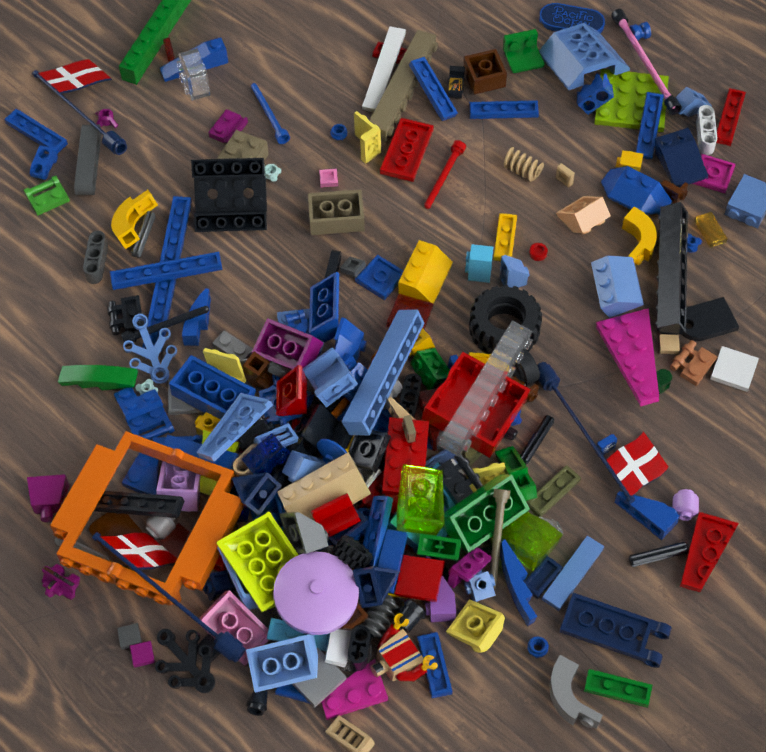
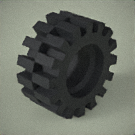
M343 535L333 548L334 554L352 569L366 568L373 558L372 553L363 544L361 545L359 541H355L354 538Z

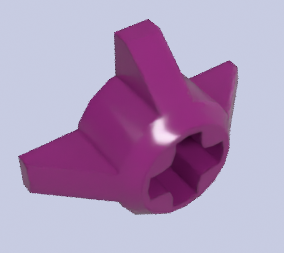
M102 109L95 113L98 116L96 124H100L101 127L111 125L115 129L118 127L114 120L113 112L110 109Z

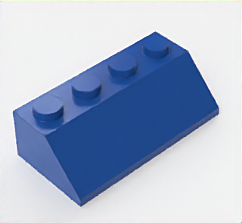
M190 355L169 382L172 396L220 420L240 393L254 396L256 392L255 388Z

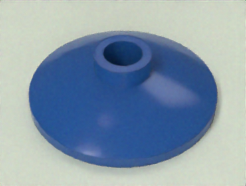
M320 439L317 442V449L327 464L348 453L339 444L329 439Z

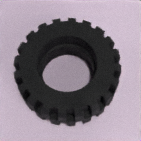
M502 285V287L494 286L491 290L486 289L483 291L482 295H478L475 298V302L471 306L469 332L474 344H478V348L481 351H487V354L507 355V357L510 353L520 348H524L529 352L538 341L542 323L541 307L539 303H536L534 296H529V292L524 289L521 291L519 287L513 286L512 288L508 287V285ZM498 314H509L518 318L522 324L515 329L503 330L493 326L489 319Z

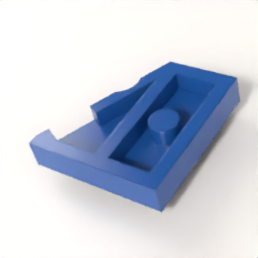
M139 453L123 479L122 485L141 494L156 495L159 479V459Z

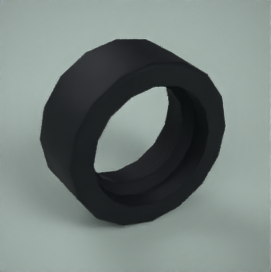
M520 348L508 355L507 362L512 375L523 381L526 386L540 378L536 361L526 349Z

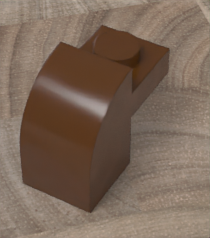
M256 352L250 355L243 364L242 369L246 380L253 387L256 388L258 386L264 390L273 385V374L268 372L270 362Z

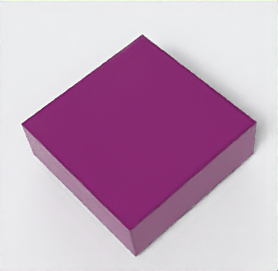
M151 641L130 645L134 668L155 663Z

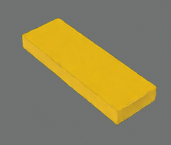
M499 213L494 261H501V256L503 255L512 257L517 215Z

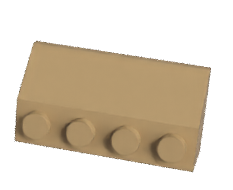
M349 452L277 492L287 512H299L314 520L311 514L312 510L346 493L349 495L352 504L371 494Z

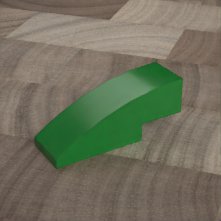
M514 446L495 451L498 463L505 464V473L512 474L525 500L537 498L536 484L528 474V467Z

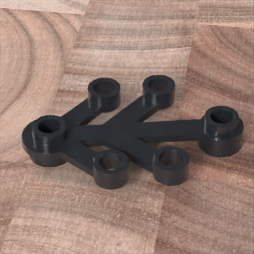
M166 628L160 630L157 634L158 643L168 647L181 663H168L164 660H159L155 664V670L161 674L167 672H190L195 677L181 678L177 675H172L168 680L171 688L195 687L201 693L212 691L216 683L214 675L210 673L213 648L206 644L200 647L199 654L203 657L200 670L196 666L197 647L200 640L199 632L189 630L186 633V640L189 642L187 656L175 642L176 636L173 631ZM167 633L166 640H162L163 634ZM195 633V634H196L195 639H194V640H191V639H190L191 634ZM209 648V653L204 655V650ZM164 663L165 668L160 671V665ZM177 678L178 684L173 686V680ZM204 678H206L207 683L206 685L202 686L201 682Z

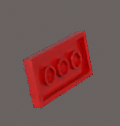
M401 118L381 165L380 174L414 182L434 131V125Z
M389 417L388 434L391 435V438L386 448L382 494L423 497L429 421L412 420L416 430V438L414 442L408 443L402 427L403 419Z

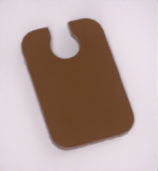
M105 513L89 527L92 536L96 532L101 534V536L143 533L128 514ZM97 540L98 544L113 562L119 563L126 568L129 567Z

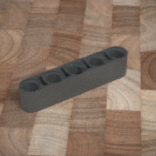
M82 125L74 183L76 195H95L102 134L92 125Z

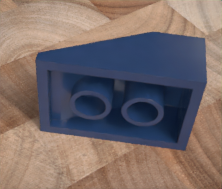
M689 128L655 138V154L671 183L681 187L684 182L689 185L708 179L702 157Z

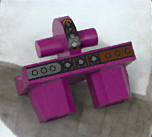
M55 564L51 568L45 566L42 569L44 573L42 586L46 588V596L51 598L55 594L58 596L63 595L70 600L75 597V590L80 584L79 576L73 573L67 578L64 577L65 569L59 564Z

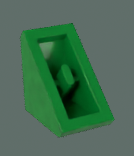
M420 533L417 554L459 561L462 540Z

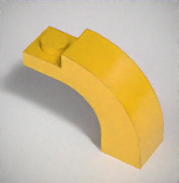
M146 190L135 199L127 198L113 215L111 222L112 231L124 249L140 240L134 230L137 221L147 211H151L158 206L149 190Z
M633 207L624 217L622 229L633 235L638 241V245L628 257H632L635 266H639L643 259L647 262L651 259L657 233L652 220L644 212Z

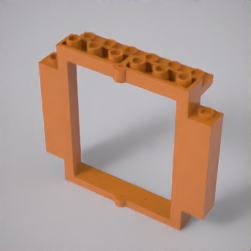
M125 431L115 451L96 444L50 524L54 536L64 540L56 554L60 564L64 567H72L84 575L97 577L102 582L116 584L120 589L134 591L138 596L153 598L158 604L172 606V604H175L135 571L123 567L119 563L110 562L74 548L77 539L127 450L132 449L218 481L166 582L164 583L149 577L179 603L182 600L179 592L182 584L190 590L197 589L202 591L220 556L216 542L231 534L244 505L240 497L230 494L234 485L232 477H235V473L233 470L189 455L180 449H173Z

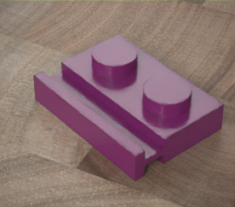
M226 109L208 132L209 137L222 143H228L236 130H243L248 123V118H243L241 115Z

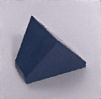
M268 472L232 477L242 504L257 517L260 516L282 486Z
M380 567L354 569L353 575L356 586L359 587L361 607L382 605L400 571Z

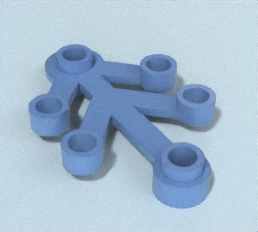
M137 314L133 317V326L140 331L146 349L135 345L130 340L123 343V349L127 353L133 352L149 359L152 366L141 363L138 358H132L129 362L130 368L150 374L153 382L163 384L169 379L170 374L167 368L172 358L177 355V348L174 345L167 346L166 355L160 364L158 356L165 341L170 338L171 332L168 328H162L159 331V338L155 346H153L146 328L148 326V319L144 314ZM141 320L144 322V324L142 326L137 325V322ZM166 331L168 336L163 337L161 333ZM131 344L132 348L126 349L125 346ZM172 348L175 350V352L173 354H169L168 350ZM137 361L139 365L134 367L132 362ZM158 372H162L164 375L163 377L158 378L156 374Z

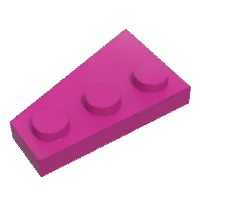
M375 659L369 662L363 670L349 676L321 702L326 720L388 701L381 675L375 677L371 671V666L376 663Z

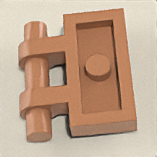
M690 340L688 344L682 347V352L674 357L670 369L676 371L680 368L683 370L680 377L697 386L717 361L718 356L703 347L698 352L695 351L694 347L697 344L695 341ZM687 356L692 359L689 363L685 362Z

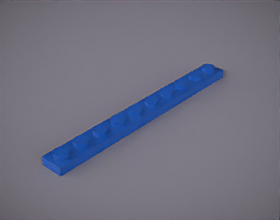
M173 196L160 262L181 259L192 203L191 197ZM176 279L155 283L147 327L169 319ZM159 331L149 335L153 346H155L159 338ZM166 331L161 333L165 337Z

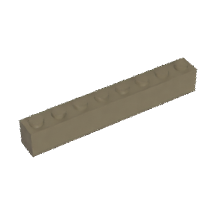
M417 30L369 120L380 128L382 142L386 143L389 136L392 137L395 125L399 124L401 113L405 112L408 100L412 99L414 88H417L419 85L409 63L425 57L430 64L432 53L436 52L438 47L435 34Z

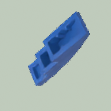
M504 539L501 541L500 548L502 570L515 606L528 627L537 618V615L528 603L532 597V593L524 583L528 573Z

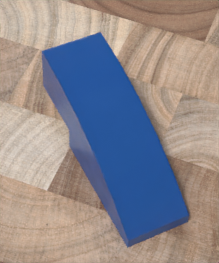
M209 289L203 290L189 310L192 311L203 306L209 307L208 313L184 322L182 331L184 346H199L200 331L208 330L211 304Z

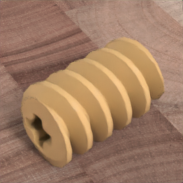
M511 147L506 154L504 167L506 169L510 168L511 172L516 171L517 175L522 174V177L528 178L530 182L534 181L540 175L544 163L542 162L538 166L537 159L532 163V156H529L526 160V153L520 156V150L514 153L515 148Z

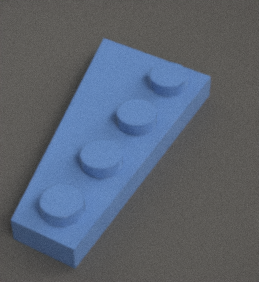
M240 393L196 452L198 456L215 462L273 406L272 402L268 399Z

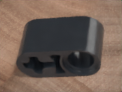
M364 625L355 626L350 637L348 663L350 668L355 671L363 670L368 663L371 635L369 628ZM359 635L366 636V639L363 641H359L356 639V637ZM357 650H359L361 654L359 660H355L357 658Z

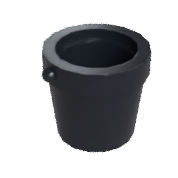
M401 599V606L396 615L398 613L403 614L399 619L401 624L405 619H409L407 626L400 627V629H404L405 632L409 633L421 619L426 618V612L410 599Z

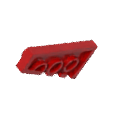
M702 512L698 513L680 587L701 592L739 523Z

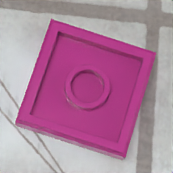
M702 154L701 157L708 174V179L692 184L725 194L736 164Z

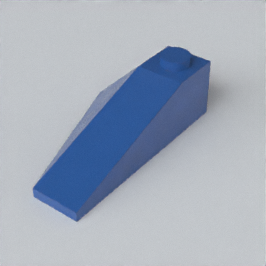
M222 38L202 42L160 67L164 81H170L227 64V50Z
M341 317L334 338L336 340L334 349L341 358L347 353L352 354L357 361L361 351L364 352L366 349L367 341L364 340V332L346 318Z

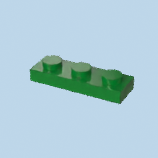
M589 669L584 692L648 708L653 685Z

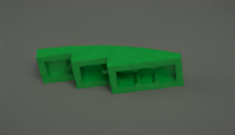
M106 365L62 366L58 383L61 386L79 385L81 388L99 387L102 391L135 387L138 370Z

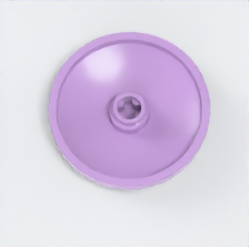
M314 551L295 556L281 568L274 583V603L282 620L294 630L309 635H323L338 630L350 620L357 607L359 587L356 586L352 569L343 560H340L333 554Z

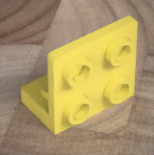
M356 111L354 113L355 136L360 139L361 160L366 164L381 153V131L365 115H361Z
M205 348L203 350L207 364L243 383L246 382L240 360L236 355L222 353L216 349Z

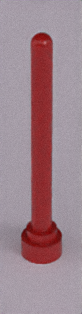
M455 140L452 144V154L424 204L426 209L431 208L457 157L465 152L466 144L464 142Z

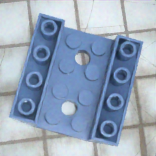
M585 23L554 32L539 50L543 60L568 90L584 86V74L608 67L614 75L630 71V67L597 30Z

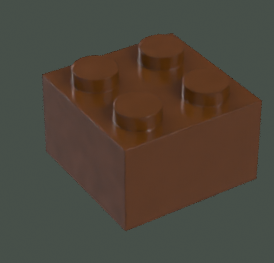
M496 49L464 56L463 67H465V76L474 95L506 87L507 72Z

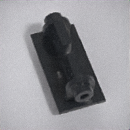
M261 416L253 424L252 428L236 440L241 442L239 447L243 451L250 445L255 444L254 437L256 434L259 436L275 429L272 422H267L270 416L266 418Z

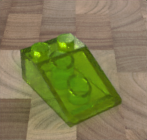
M404 464L402 466L397 505V531L437 536L444 526L443 470Z
M526 512L502 529L501 541L505 539L519 561L533 572L558 545L563 534L547 521Z

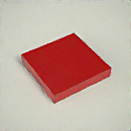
M403 555L395 595L437 602L445 562Z

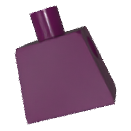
M66 475L27 477L30 503L34 513L41 514L42 522H52L53 513L58 512L67 497L69 482Z

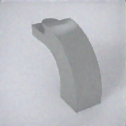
M559 655L550 678V696L556 711L572 726L579 719L584 726L597 729L603 715L580 703L573 695L571 689V682L577 673L579 665Z

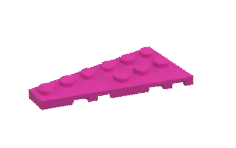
M649 308L596 322V329L640 407L659 402Z

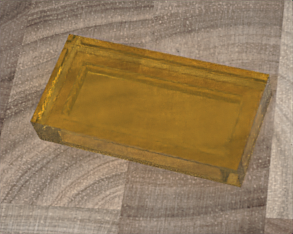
M712 212L695 217L694 221L710 248L727 243L728 238Z

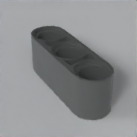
M94 231L88 238L83 270L86 280L90 284H97L103 278L108 244L102 231Z

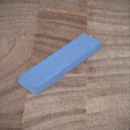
M586 536L545 592L542 600L560 611L604 550V546L591 537Z

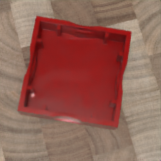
M462 352L450 369L444 383L438 387L425 406L421 419L429 421V424L490 458L526 402L531 389L508 376L495 372L483 362Z

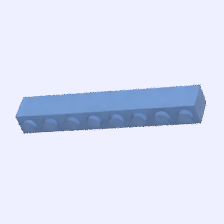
M398 310L343 417L342 423L349 435L370 436L425 324L418 310Z

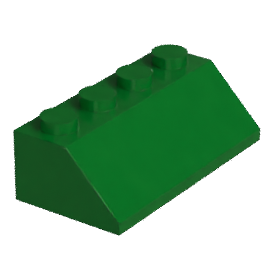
M512 474L498 475L439 516L447 534L451 538L462 540L461 548L467 553L494 535L497 506L495 497H493L494 489L510 490V499L505 503L503 528L530 510Z

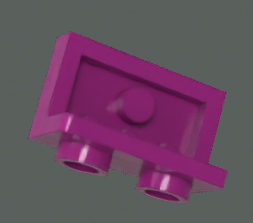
M476 547L448 571V585L454 589L462 580L468 582L491 561L492 557Z

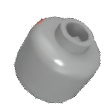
M150 516L146 520V530L156 540L158 538L165 539L176 528L173 522L175 518Z

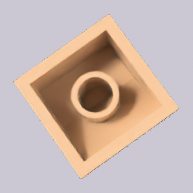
M583 196L556 213L573 233L581 234L589 233L592 227L605 223V219L611 216L603 197Z

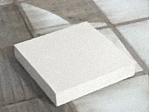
M722 346L710 380L748 392L759 358Z

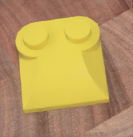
M469 599L446 632L452 637L470 645L475 652L482 653L491 647L501 633L505 617L503 613Z

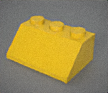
M419 240L398 282V295L433 306L453 261L436 245Z

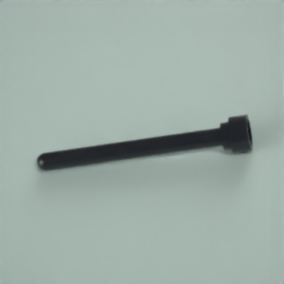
M203 306L149 326L147 331L150 335L160 331L162 328H168L209 312V307ZM128 330L121 333L123 342L130 340L134 343L137 339L142 338L140 331L130 332Z

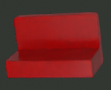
M347 493L311 511L315 522L323 526L327 531L328 537L361 521Z

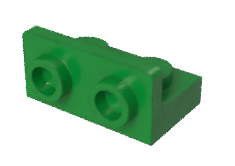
M435 348L417 351L410 363L416 374L421 377L422 383L428 391H433L436 384L444 383L450 371Z

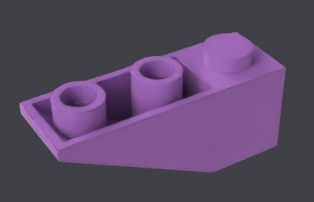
M443 576L437 602L429 601L425 603L426 615H430L431 622L454 621L456 618L455 594Z

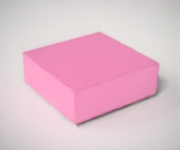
M337 169L319 170L321 188L338 186Z

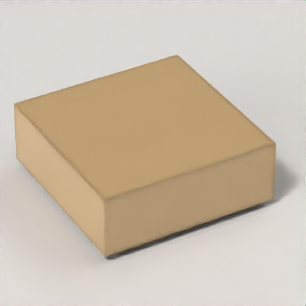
M561 163L557 166L556 179L570 187L573 184L575 173Z
M660 334V354H679V335Z

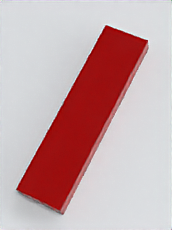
M729 88L717 129L716 143L731 146L746 92Z

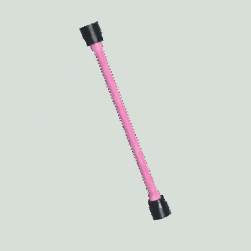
M622 9L614 10L611 18L616 25L623 29L655 84L664 95L663 103L669 114L675 115L679 113L682 109L681 104L677 98L668 92L629 28L626 14Z

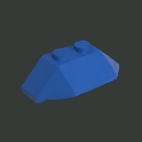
M629 166L610 169L601 181L609 199L630 210L636 207L646 215H660V208L672 203L660 182Z

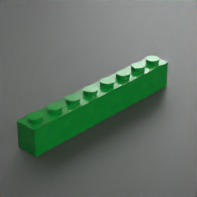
M162 0L119 65L123 81L138 84L191 0Z

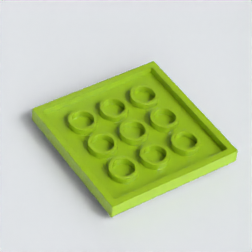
M601 69L600 77L603 80L604 74H607V78L613 86L614 98L596 109L594 124L640 130L646 93L662 94L651 75L628 71L614 75L609 69ZM659 75L668 90L669 76ZM662 103L657 132H664L666 115L664 103Z

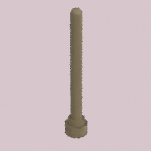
M494 489L493 495L495 502H497L489 573L493 575L496 585L493 588L497 586L505 503L510 499V490Z

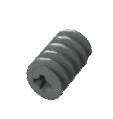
M388 594L382 605L369 607L370 611L366 612L368 618L361 623V625L369 628L371 638H382L381 633L378 631L385 632L387 630L383 623L390 625L391 621L387 617L394 618L395 614L391 610L398 611L399 609L394 599Z

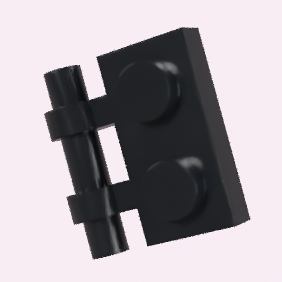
M139 295L121 298L120 305H116L115 301H110L107 310L111 319L109 326L112 334L115 336L119 335L121 327H124L125 331H139L134 328L132 322L135 315L142 314ZM123 313V318L118 319V315ZM141 320L137 322L139 326L144 324Z
M461 452L454 456L458 462L457 465L454 466L449 459L432 471L455 505L473 493L469 485L473 484L477 490L484 486L479 479L481 477L478 473L475 474L469 465V460L464 458ZM463 469L468 476L466 481L459 473V470Z

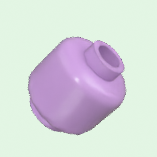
M682 489L673 496L672 507L680 515V520L689 521L699 513V497L692 490Z

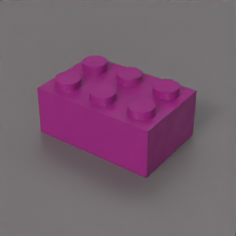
M267 318L251 353L256 352L270 363L275 362L292 370L297 365H301L304 368L314 361L319 354L323 342L312 335Z

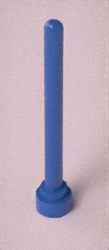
M251 84V89L276 131L275 138L279 144L287 143L290 140L288 131L281 128L257 84Z

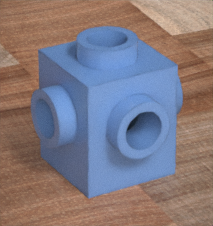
M481 570L471 580L464 582L466 593L471 595L472 601L477 602L496 596L493 588L496 585L495 580L488 571Z

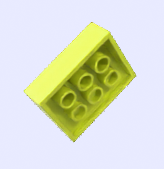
M267 512L216 542L261 612L275 607L273 591L276 577L281 568L290 559L298 556V553L271 513Z

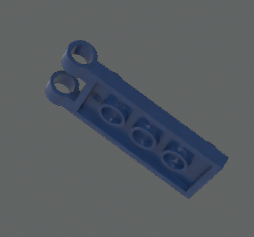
M573 593L560 628V633L643 661L650 667L659 668L663 656L657 651L646 649L647 640L650 633L660 639H669L672 628L666 623L658 622ZM639 636L642 638V640L639 641L636 639V637Z

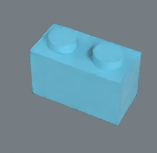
M471 244V251H467L465 273H468V281L490 283L494 247Z

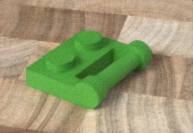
M56 175L35 187L24 189V193L37 216L70 201ZM55 186V188L33 197L34 194H37L45 189Z

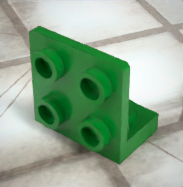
M536 29L504 35L503 51L512 73L544 67L543 59L537 47L538 32Z

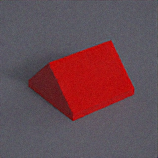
M297 365L277 381V416L307 414V379L301 365Z

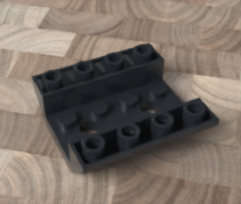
M264 157L191 159L196 210L194 214L195 232L267 230V189ZM251 188L254 195L251 198L245 197L244 189ZM215 189L218 192L217 198H210L208 191Z

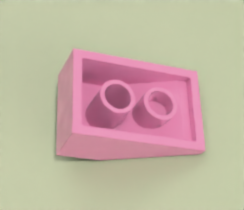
M230 590L224 591L199 618L217 634L227 631L244 644L243 647L246 650L263 646L269 641L267 639L268 628ZM246 651L238 660L244 666L248 663Z

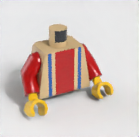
M398 613L394 617L395 624L390 625L377 646L376 658L378 662L371 666V671L375 677L386 673L391 681L414 682L427 673V669L435 670L438 664L434 662L429 666L430 660L434 659V657L427 655L423 658L404 629L400 630L401 626L405 627L408 625L409 619H405L401 624L399 619L403 614Z

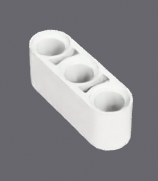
M703 105L699 108L696 119L698 149L701 154L711 155L717 142L715 112L711 106Z

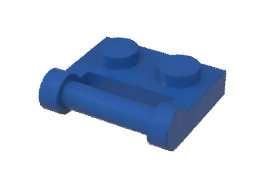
M163 406L129 421L126 420L131 433L138 436L165 424L163 427L140 436L148 440L168 432L169 434L175 432Z

